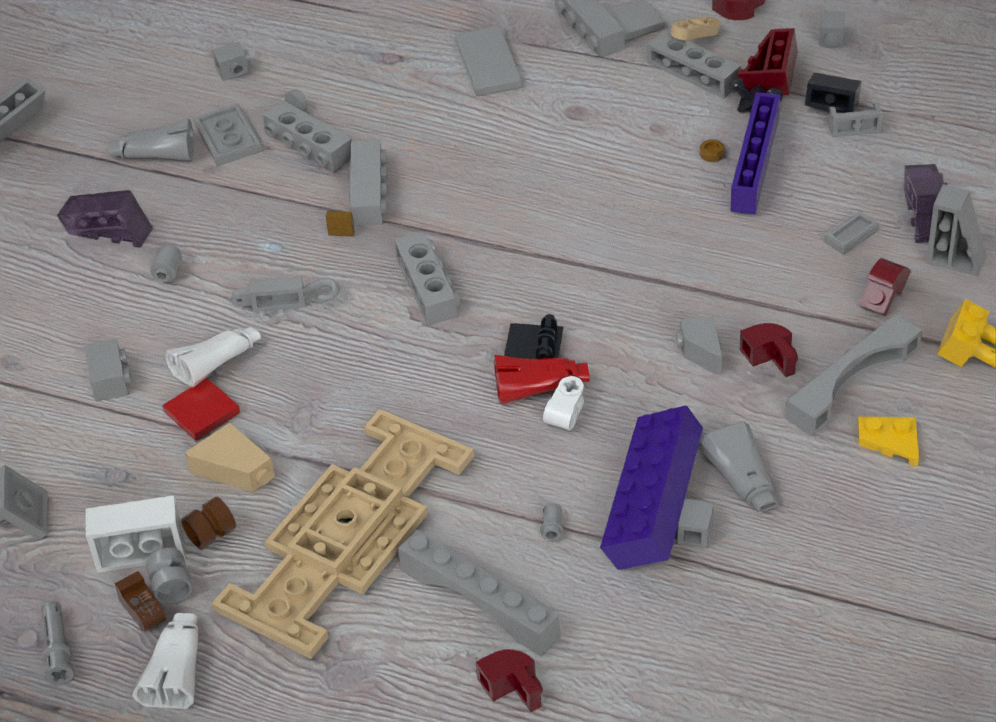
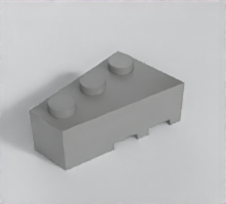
M943 184L933 206L926 263L978 276L986 259V252L970 191Z

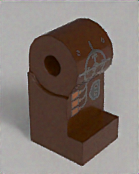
M139 571L114 583L120 603L143 632L166 620L161 605L145 584L144 578Z

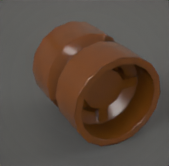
M216 496L202 505V511L195 509L181 518V524L187 537L199 550L215 542L216 535L223 537L236 528V522L230 509Z

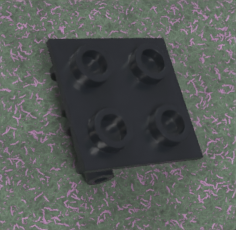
M552 314L545 315L541 320V325L510 323L504 356L528 359L559 358L564 326H557V320Z

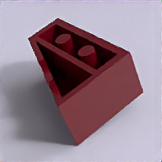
M795 28L771 29L759 44L758 52L755 56H750L744 70L741 69L737 74L748 90L760 84L766 91L771 87H777L782 91L783 95H789L798 54Z

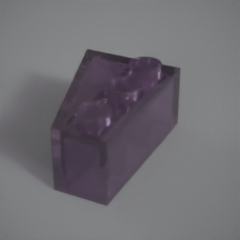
M935 164L904 165V193L908 210H913L915 218H911V226L915 227V243H929L933 206L942 185H947V183L943 182V174L939 173Z
M131 190L70 196L57 214L69 235L98 240L99 237L110 238L111 242L116 244L126 241L133 243V247L138 248L142 247L153 229Z

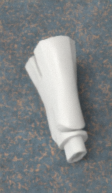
M252 327L245 330L234 329L232 331L229 329L204 342L167 350L166 362L174 377L191 387H195L220 365L245 352L247 349H251L253 343L261 339V335L258 330Z
M176 613L173 621L169 622L162 631L153 655L139 678L132 695L135 701L144 707L188 709L193 704L198 649V626L196 625L198 617L196 615Z

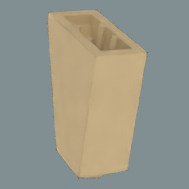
M230 422L185 452L189 472L193 475L254 492L275 477L271 457Z

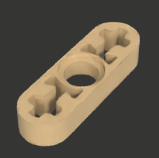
M707 16L674 21L670 35L680 40H693L718 34L721 22Z

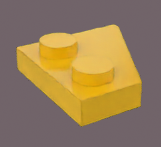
M858 416L859 446L870 450H877L893 458L894 454L909 459V465L918 466L919 452L915 417Z

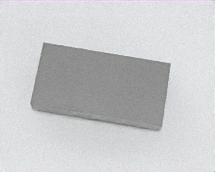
M859 211L826 234L824 242L844 255L879 230V223Z

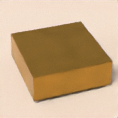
M327 211L326 223L329 236H354L355 228L352 212Z

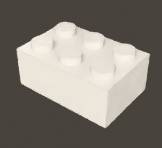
M174 496L85 509L86 538L97 573L146 566L147 558L153 552L163 548H176L182 552L185 559L184 532Z

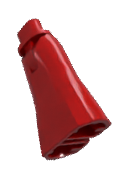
M502 355L494 356V371L499 404L544 392L555 391L559 382L569 376L577 377L582 382H590L587 363H575V360H569L568 358L528 359Z

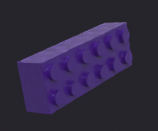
M687 405L645 414L637 418L600 546L601 550L618 570L666 561L670 558L703 431L702 425Z

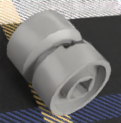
M163 548L153 552L146 560V569L151 580L154 597L159 603L167 605L184 601L192 592V583L182 552L176 548Z

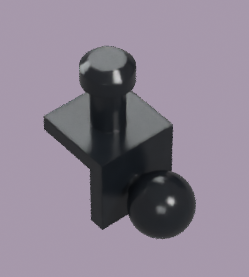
M740 78L734 79L730 84V90L733 93L737 92L741 96L737 108L740 113L747 108H752L756 92L781 95L780 102L783 99V93L777 87H771L766 91L758 84L748 90Z

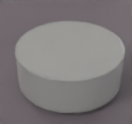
M294 89L285 94L286 102L302 111L306 110V98L299 90Z

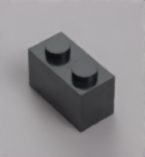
M813 73L807 83L805 106L829 110V107H835L837 112H854L859 103L862 81Z

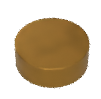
M710 139L701 143L700 157L703 160L717 162L724 157L725 146L722 142Z

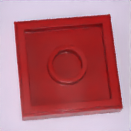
M207 377L195 387H190L162 405L163 411L195 441L240 413L239 406Z

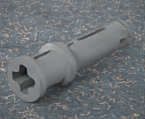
M48 601L41 607L47 645L43 651V659L48 666L45 676L49 683L61 685L69 682L74 676L73 668L69 665L71 649L65 644L61 604L57 602L55 608V601Z

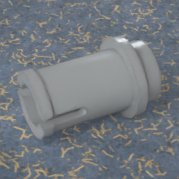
M548 503L543 508L544 517L540 533L545 540L556 541L563 534L564 530L561 525L562 508L559 504Z

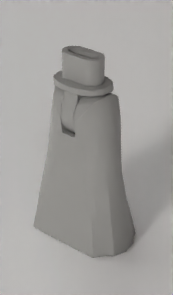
M187 118L156 129L128 132L126 136H121L120 140L110 141V156H121L122 159L166 158L192 161L194 146L192 123Z
M741 421L706 433L700 440L698 447L704 456L724 475L736 493L748 505H754L757 512H763L776 507L778 501L774 496L775 489L757 448L750 425Z

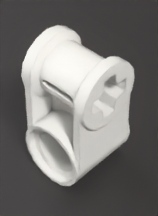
M569 376L559 382L556 391L545 407L544 423L569 431L573 429L577 417L584 406V399L581 395L584 385L581 379Z

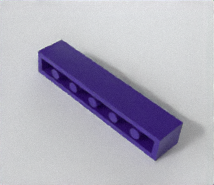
M759 92L755 94L731 187V212L756 215L779 121L781 95Z

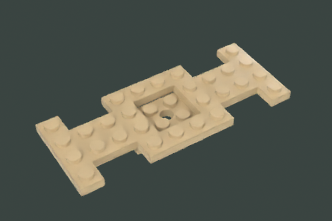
M379 409L364 426L365 435L381 441V445L360 469L354 467L349 472L331 464L265 541L267 550L284 557L281 563L254 594L229 583L212 602L213 611L312 659L329 636L326 629L309 622L310 617L338 583L362 595L367 591L396 555L398 548L412 535L428 515L427 506L409 499V496L435 465L460 475L474 458V449ZM348 517L353 519L349 523L339 522V520L346 519Z

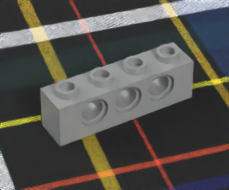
M665 30L647 44L648 64L719 97L725 98L732 92L730 84L734 79H738L737 74L741 70L740 64L690 41L676 39L670 35V32Z
M283 100L263 114L264 130L268 136L277 139L287 147H291L303 156L312 159L320 166L335 172L351 160L352 138Z
M424 231L394 239L396 258L427 325L458 317L459 295L456 290L452 291L451 279L448 273L444 274L443 272L444 267L441 257L435 256L436 250L433 241H428Z

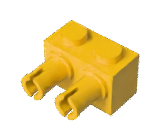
M964 299L950 317L937 355L960 367L969 358L975 357L995 368L996 349L981 342L983 339L996 346V327L988 324L987 320L990 311Z

